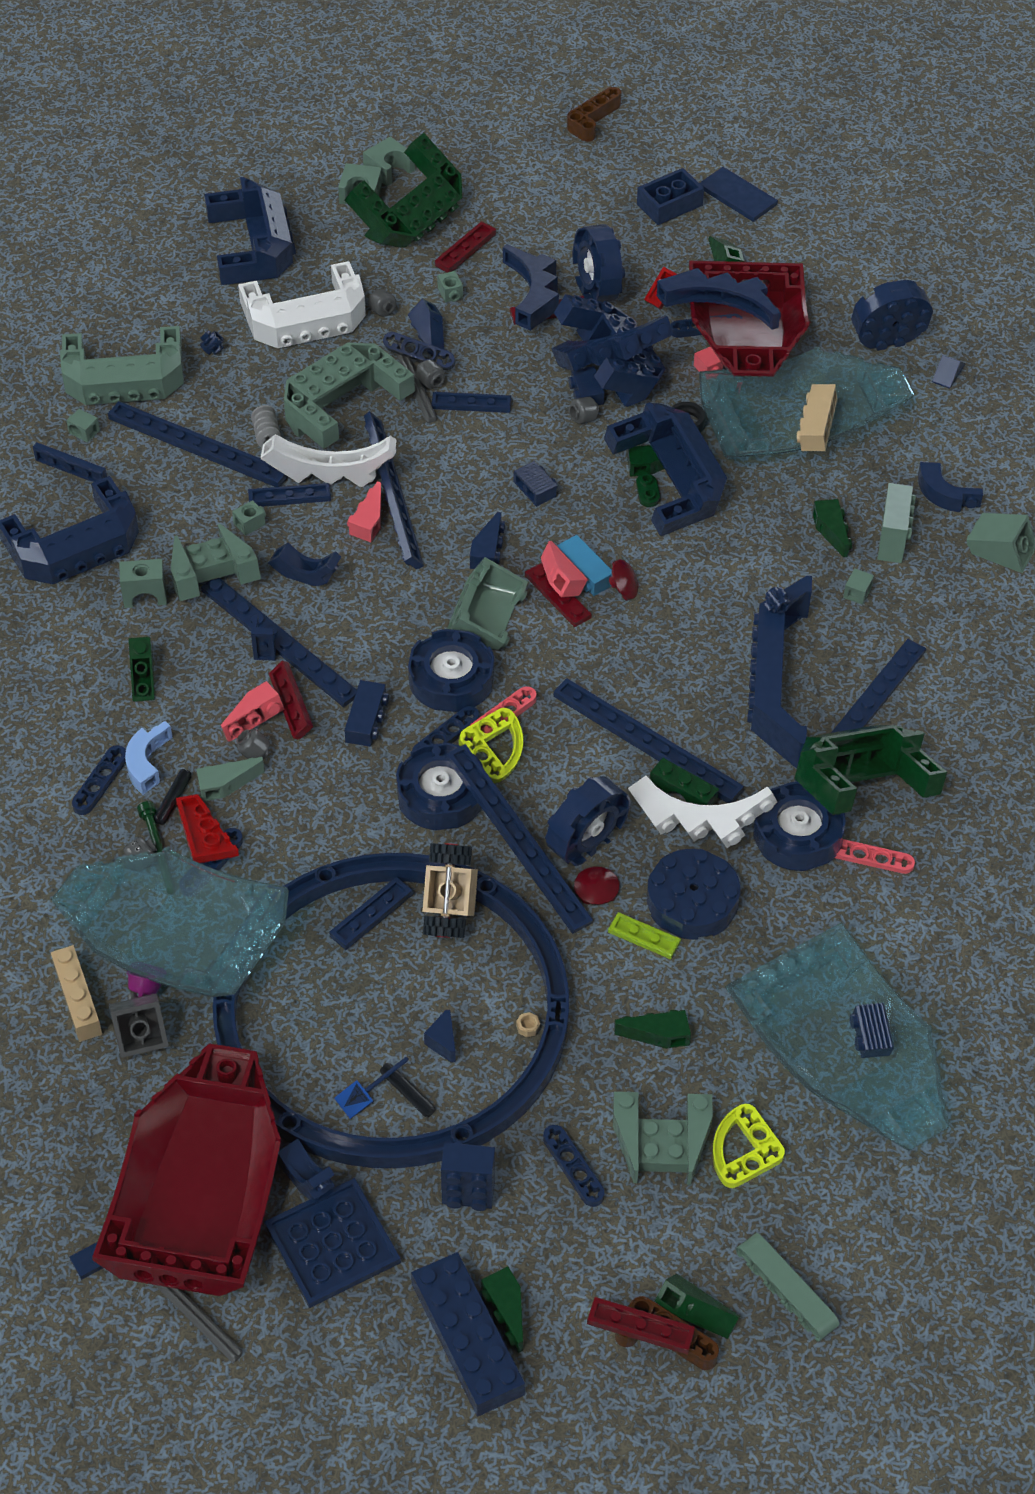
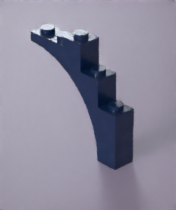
M506 244L503 247V263L518 272L530 288L525 299L515 307V324L531 331L554 314L559 305L558 277L556 276L557 260L544 254L536 257Z
M699 268L657 281L656 296L665 307L690 302L723 304L752 314L763 321L771 330L779 328L780 310L766 296L768 293L767 286L758 277L737 283L728 272L707 278Z
M664 315L621 333L586 341L568 340L551 349L559 367L576 371L591 363L601 366L605 358L627 360L642 353L643 349L674 335L668 316Z

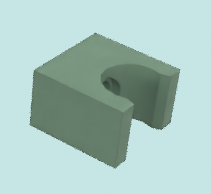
M391 136L363 152V165L382 167V183L386 186L392 184V168H402L408 173L415 171V164L404 153L407 148Z
M346 163L338 186L339 204H346L345 198L352 189L364 180L379 196L382 187V167Z
M162 559L119 562L120 586L124 608H133V598L143 593L154 595L158 600V605H167L166 581Z

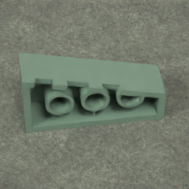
M888 483L877 560L902 563L906 540L911 539L916 498V495L912 494L913 486Z

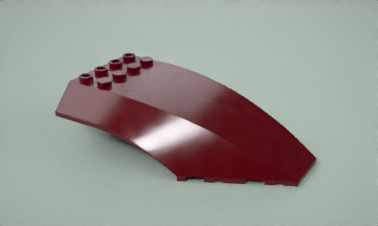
M689 261V270L699 268L707 278L728 272L737 283L758 277L767 286L768 293L766 296L781 313L779 328L773 330L752 314L728 305L710 302H690L692 322L724 367L733 376L774 377L811 323L806 306L803 263ZM739 314L743 317V319L737 318L736 316H732V318H726V316L722 318H710L709 316Z
M209 1043L201 1050L200 1055L194 1057L189 1062V1066L180 1074L177 1073L164 1085L160 1092L151 1097V1102L142 1110L138 1109L134 1113L133 1125L120 1176L92 1260L119 1279L222 1296L244 1287L263 1223L281 1139L276 1127L257 1051Z

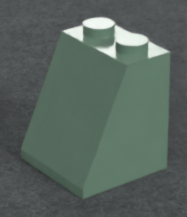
M982 513L967 537V546L973 555L1023 573L1035 551V537L1028 515Z

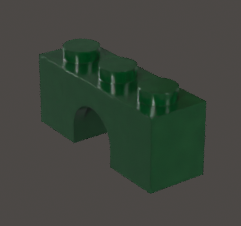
M662 758L650 772V780L656 787L668 795L675 791L682 795L687 803L698 805H716L718 802L719 788L665 758Z

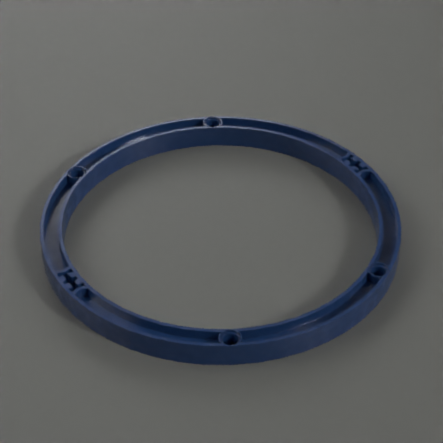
M413 853L362 855L321 866L299 876L273 893L250 914L239 928L228 946L219 967L213 997V1023L217 1045L242 1049L236 1025L237 1000L241 983L257 950L267 937L287 918L311 902L349 887L368 883L391 882L395 877L399 878L402 882L425 884L426 865L445 867L447 863L429 862V855ZM452 864L455 865V868L474 869L466 865ZM478 871L475 901L495 912L522 938L538 965L547 999L546 1022L539 1046L520 1078L499 1099L478 1114L439 1131L408 1137L374 1138L352 1135L314 1123L287 1107L267 1089L280 1137L289 1143L298 1139L306 1152L347 1165L368 1168H405L442 1161L444 1142L481 1146L513 1125L536 1102L550 1082L563 1052L569 1021V989L566 970L553 937L539 916L511 889L494 878ZM226 987H228L229 990L227 991L226 999H223V996H225ZM561 1009L560 1022L555 1021L556 1010ZM289 1125L295 1126L291 1129L286 1128ZM460 1137H465V1138H467L466 1140H463V1141L458 1140V1138H460Z

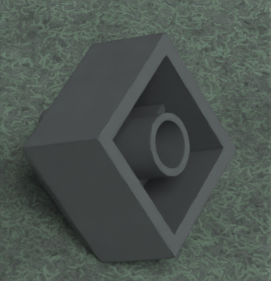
M130 993L127 995L128 1000L109 1004L121 1058L169 1047L157 993L137 998L136 993Z

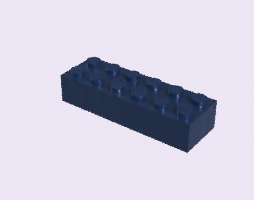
M456 1252L411 1272L412 1286L476 1416H481L524 1396L525 1382L459 1253Z

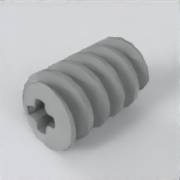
M269 405L259 406L251 414L256 441L261 448L275 434L281 437L275 409Z

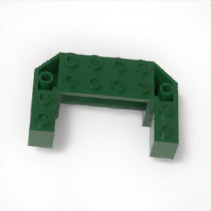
M422 133L412 141L404 153L427 179L389 208L364 180L352 189L344 201L370 228L365 233L366 238L379 244L405 248L413 241L417 243L424 236V232L427 231L429 233L436 226V222L441 223L448 216V212L453 213L459 207L457 203L462 199L461 173L425 133Z
M875 725L806 737L794 779L832 815H838L852 811L857 788L851 782L897 774L920 796L929 798L941 795L947 771L921 749L925 735L923 731L907 730L896 725Z

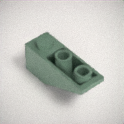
M263 757L196 769L201 798L203 802L225 798L265 772Z

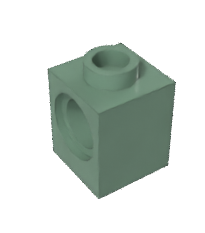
M456 271L437 275L438 290L445 303L455 302L463 298V285Z
M78 409L66 420L69 434L87 443L100 431L98 418L81 409Z
M253 500L232 511L234 525L245 536L266 525L265 510Z
M854 568L845 585L843 598L863 605L872 589L874 575Z

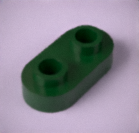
M651 474L639 475L636 479V488L640 504L645 507L656 506L660 498L656 478Z

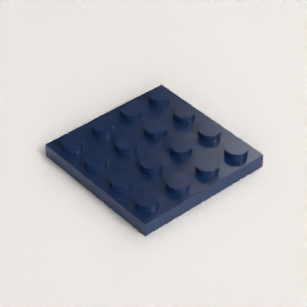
M355 1178L330 1189L315 1200H308L264 1221L269 1235L309 1308L401 1263L400 1256Z

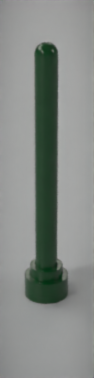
M145 801L137 806L139 817L146 821L152 843L157 849L155 853L167 892L173 895L176 893V886L154 819L157 810L154 802Z

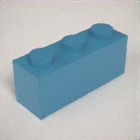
M578 535L557 545L588 579L583 588L584 591H589L595 596L611 587L609 577L612 576V570Z

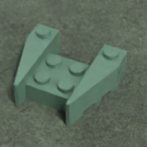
M218 524L220 538L192 544L188 547L183 548L178 536H174L170 570L174 590L179 601L200 596L198 583L234 573L241 585L260 580L258 559L252 547L221 524Z
M614 1092L613 1128L633 1183L638 1181V1171L687 1173V1185H691L711 1130L713 1117L712 1094H688L686 1120L638 1119V1092Z

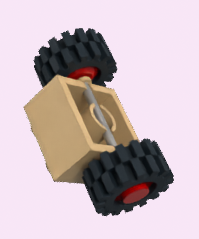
M430 843L429 862L447 863V865L445 864V867L426 865L422 912L441 913L443 917L424 916L423 935L465 938L466 919L452 918L450 916L451 914L474 916L478 869L455 868V865L452 864L471 865V846Z

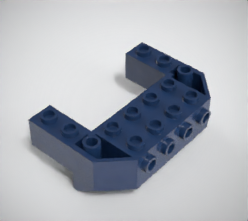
M240 177L241 189L204 194L208 222L215 223L246 219L252 251L217 255L221 285L278 278L293 263V255L296 254L295 244L292 243V231H289V218L286 219L287 209L286 206L283 207L281 194L245 177Z
M565 294L554 311L561 325L577 328L576 331L583 341L611 336L638 327L633 318L611 303L596 301L592 298H581L577 295ZM652 345L643 349L642 353L627 360L605 358L594 375L601 388L615 391L626 407L646 400L666 369L660 357L654 352Z
M649 402L646 403L643 413L607 426L604 440L613 455L649 442L681 496L677 500L655 508L651 521L660 536L714 516L727 477L689 413L664 404Z
M108 476L91 483L94 501L102 511V514L41 539L34 528L26 531L16 514L0 520V539L25 579L48 584L64 581L67 578L122 557L130 552L139 529L136 512L127 492H120L112 478Z

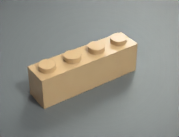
M812 384L810 392H807L806 395L807 405L803 407L804 418L800 419L801 430L797 431V443H800L801 451H826L837 404L836 384Z
M74 945L51 952L54 968L79 1042L102 1035L100 1022Z

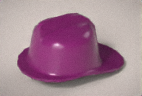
M147 964L132 965L126 972L128 974V988L130 991L138 993V998L158 993L162 982L167 976V972L164 969Z

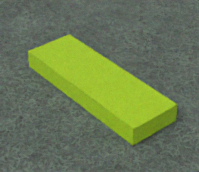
M619 912L608 928V933L668 959L673 957L681 942V939Z

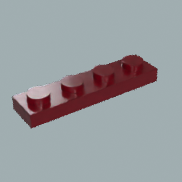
M481 221L435 260V267L446 273L454 271L496 235V228Z
M542 563L525 571V577L574 628L591 619L592 614L575 596L561 597L552 588Z
M282 660L269 673V677L274 690L279 694L285 709L283 713L292 737L298 740L313 728V724L289 663Z
M594 1297L587 1319L588 1325L687 1355L695 1332L694 1326L598 1297Z

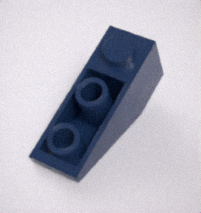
M422 298L408 314L411 325L417 330L418 337L422 342L444 349L442 315L435 304ZM426 350L432 356L434 355L432 350Z
M497 512L472 540L470 569H475L484 557L496 564H500L501 552L498 551V548L502 549L503 536H500V533L505 531V521H502V512Z

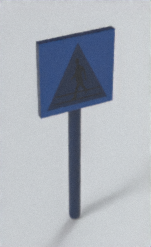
M403 1058L365 1089L356 1080L334 1097L349 1119L374 1102L368 1095V1092L408 1062L409 1058Z

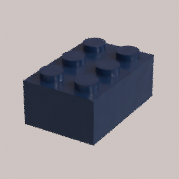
M681 168L638 187L637 205L657 225H660L703 206L704 187L684 168Z
M444 1142L441 1164L442 1204H446L454 1209L461 1206H468L476 1211H484L486 1208L492 1209L495 1186V1147Z

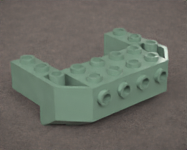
M180 326L160 327L161 343H155L156 354L97 359L85 358L82 333L63 334L60 359L65 393L84 405L167 398L184 384Z
M346 343L286 380L284 394L285 420L296 436L301 437L306 434L325 449L339 440L338 422L322 410L323 407L360 384L371 392L382 386L401 401L415 392L414 374L375 343Z

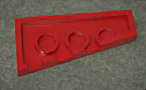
M198 794L176 798L177 809L193 864L239 856L238 848L230 842V837L226 832L222 831L219 822L211 816L209 808Z

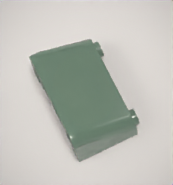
M484 557L466 580L447 629L472 632L481 637V642L487 648L490 646L494 650L504 649L510 639L507 636L506 627L514 606L518 601L522 602L528 591L525 589L528 581Z

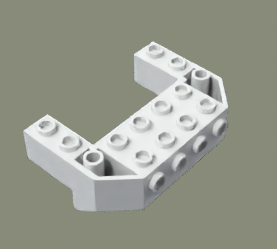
M349 261L331 265V275L335 288L334 291L278 303L272 302L269 293L262 295L257 281L238 284L240 303L254 340L275 348H282L352 333L366 316L365 295L359 274H354Z

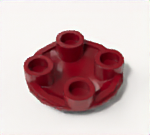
M619 559L612 563V576L609 577V583L612 588H617L625 601L631 600L638 593L639 584L633 568L625 560Z
M593 866L584 869L577 875L574 881V889L584 904L601 905L616 899L619 892V880L611 870Z

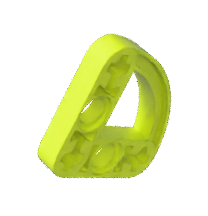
M500 708L461 731L458 740L460 746L466 744L474 755L478 752L487 754L488 758L480 760L493 783L501 782L512 773L518 764L523 749L521 725L513 711L508 708ZM501 716H502L503 718L508 717V721H507V722H506V720L500 721ZM481 726H490L492 732L484 733L481 730ZM509 729L513 740V750L509 760L503 766L486 742ZM465 737L473 738L472 743L469 740L465 741ZM491 770L494 772L498 771V776L496 774L491 775Z
M741 1104L730 1111L716 1130L712 1149L713 1164L720 1181L728 1188H736L779 1165L784 1159V1147L756 1108L750 1104ZM742 1112L745 1114L750 1113V1121L753 1125L750 1126V1122L746 1117L741 1118ZM737 1123L755 1150L726 1165L723 1156V1143L730 1129ZM757 1130L763 1131L766 1134V1138L758 1140L753 1137V1132ZM769 1150H772L773 1152L778 1151L777 1157L775 1158L774 1155H770L769 1157H767L769 1155ZM750 1160L756 1161L759 1164V1168L750 1170L746 1167V1163ZM728 1172L731 1174L737 1173L736 1180L732 1177L727 1178Z

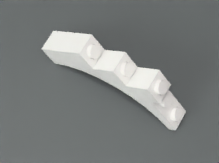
M275 434L263 444L261 459L298 483L313 474L330 485L341 480L344 476L359 487H364L374 481L376 469L380 468L385 461L394 457L396 453V439L389 436L381 442L366 448L333 452L306 448L289 442Z
M644 776L628 788L660 834L672 831L680 823L695 842L698 839L704 838L713 829L726 848L739 843L742 837L745 836L741 829L742 827L750 825L756 817L763 812L770 811L778 803L768 787L745 799L721 805H698L683 802L660 790L647 776Z

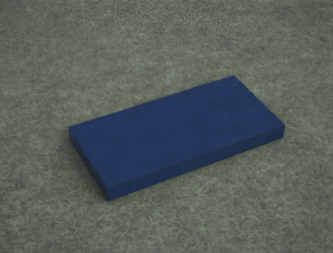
M725 167L720 168L699 183L704 187V192L752 222L778 205L777 199Z

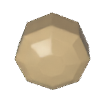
M530 1012L521 1014L516 1021L518 1033L525 1037L535 1036L540 1029L538 1016Z

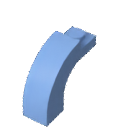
M166 721L153 727L149 732L141 728L134 734L126 748L125 759L129 778L142 795L160 783L159 772L149 763L148 758L153 751L173 738L171 726Z

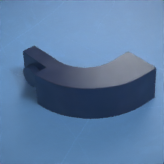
M920 462L918 483L922 493L930 502L954 512H960L961 506L968 508L981 506L983 489L953 486L942 477L941 463Z
M286 543L276 549L268 564L286 578L311 586H320L326 584L332 574L338 569V562L341 556L335 551L322 559H312L298 552L290 543Z
M298 1139L279 1150L277 1163L306 1198L315 1200L335 1187L330 1179L335 1175L330 1166L325 1169L318 1167Z

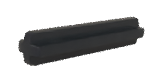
M185 769L179 771L154 816L156 823L160 825L166 823L176 805V798L181 796L191 778L190 771Z
M385 1063L380 1069V1073L383 1075L393 1065ZM398 1070L386 1078L424 1117H430L435 1112V1106Z

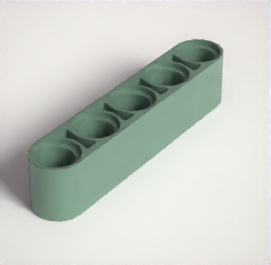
M755 1233L736 1248L737 1255L739 1257L742 1256L751 1271L764 1280L763 1284L773 1294L776 1293L780 1297V1302L785 1308L799 1318L797 1321L808 1332L811 1331L814 1334L816 1341H821L839 1326L836 1315L764 1237Z

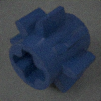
M208 330L200 337L202 340L200 346L209 355L212 352L216 355L224 348L222 345L224 339L217 331L211 333Z
M773 587L766 593L765 599L767 602L764 605L769 611H773L774 614L783 613L789 609L791 603L789 599L792 596L787 589L783 590L782 587Z

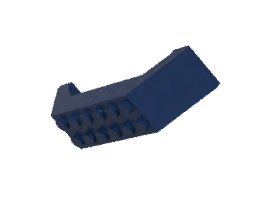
M805 576L785 588L792 596L789 599L791 603L787 611L774 614L773 611H769L764 605L767 600L760 603L759 612H754L753 625L757 626L752 627V642L756 643L751 645V655L755 659H751L750 672L754 676H750L749 680L750 692L747 722L751 723L752 732L796 769L807 737V726H801L781 707L784 630L801 618H808L812 593V576Z

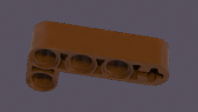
M609 87L568 112L567 130L582 141H593L596 136V122L620 107L621 90L617 87Z
M645 1296L634 1298L628 1305V1307L644 1310L648 1313L689 1325ZM695 1329L688 1355L677 1351L674 1352L698 1368L710 1370L717 1364L719 1347L714 1340ZM615 1333V1340L622 1347H631L638 1341L637 1339Z

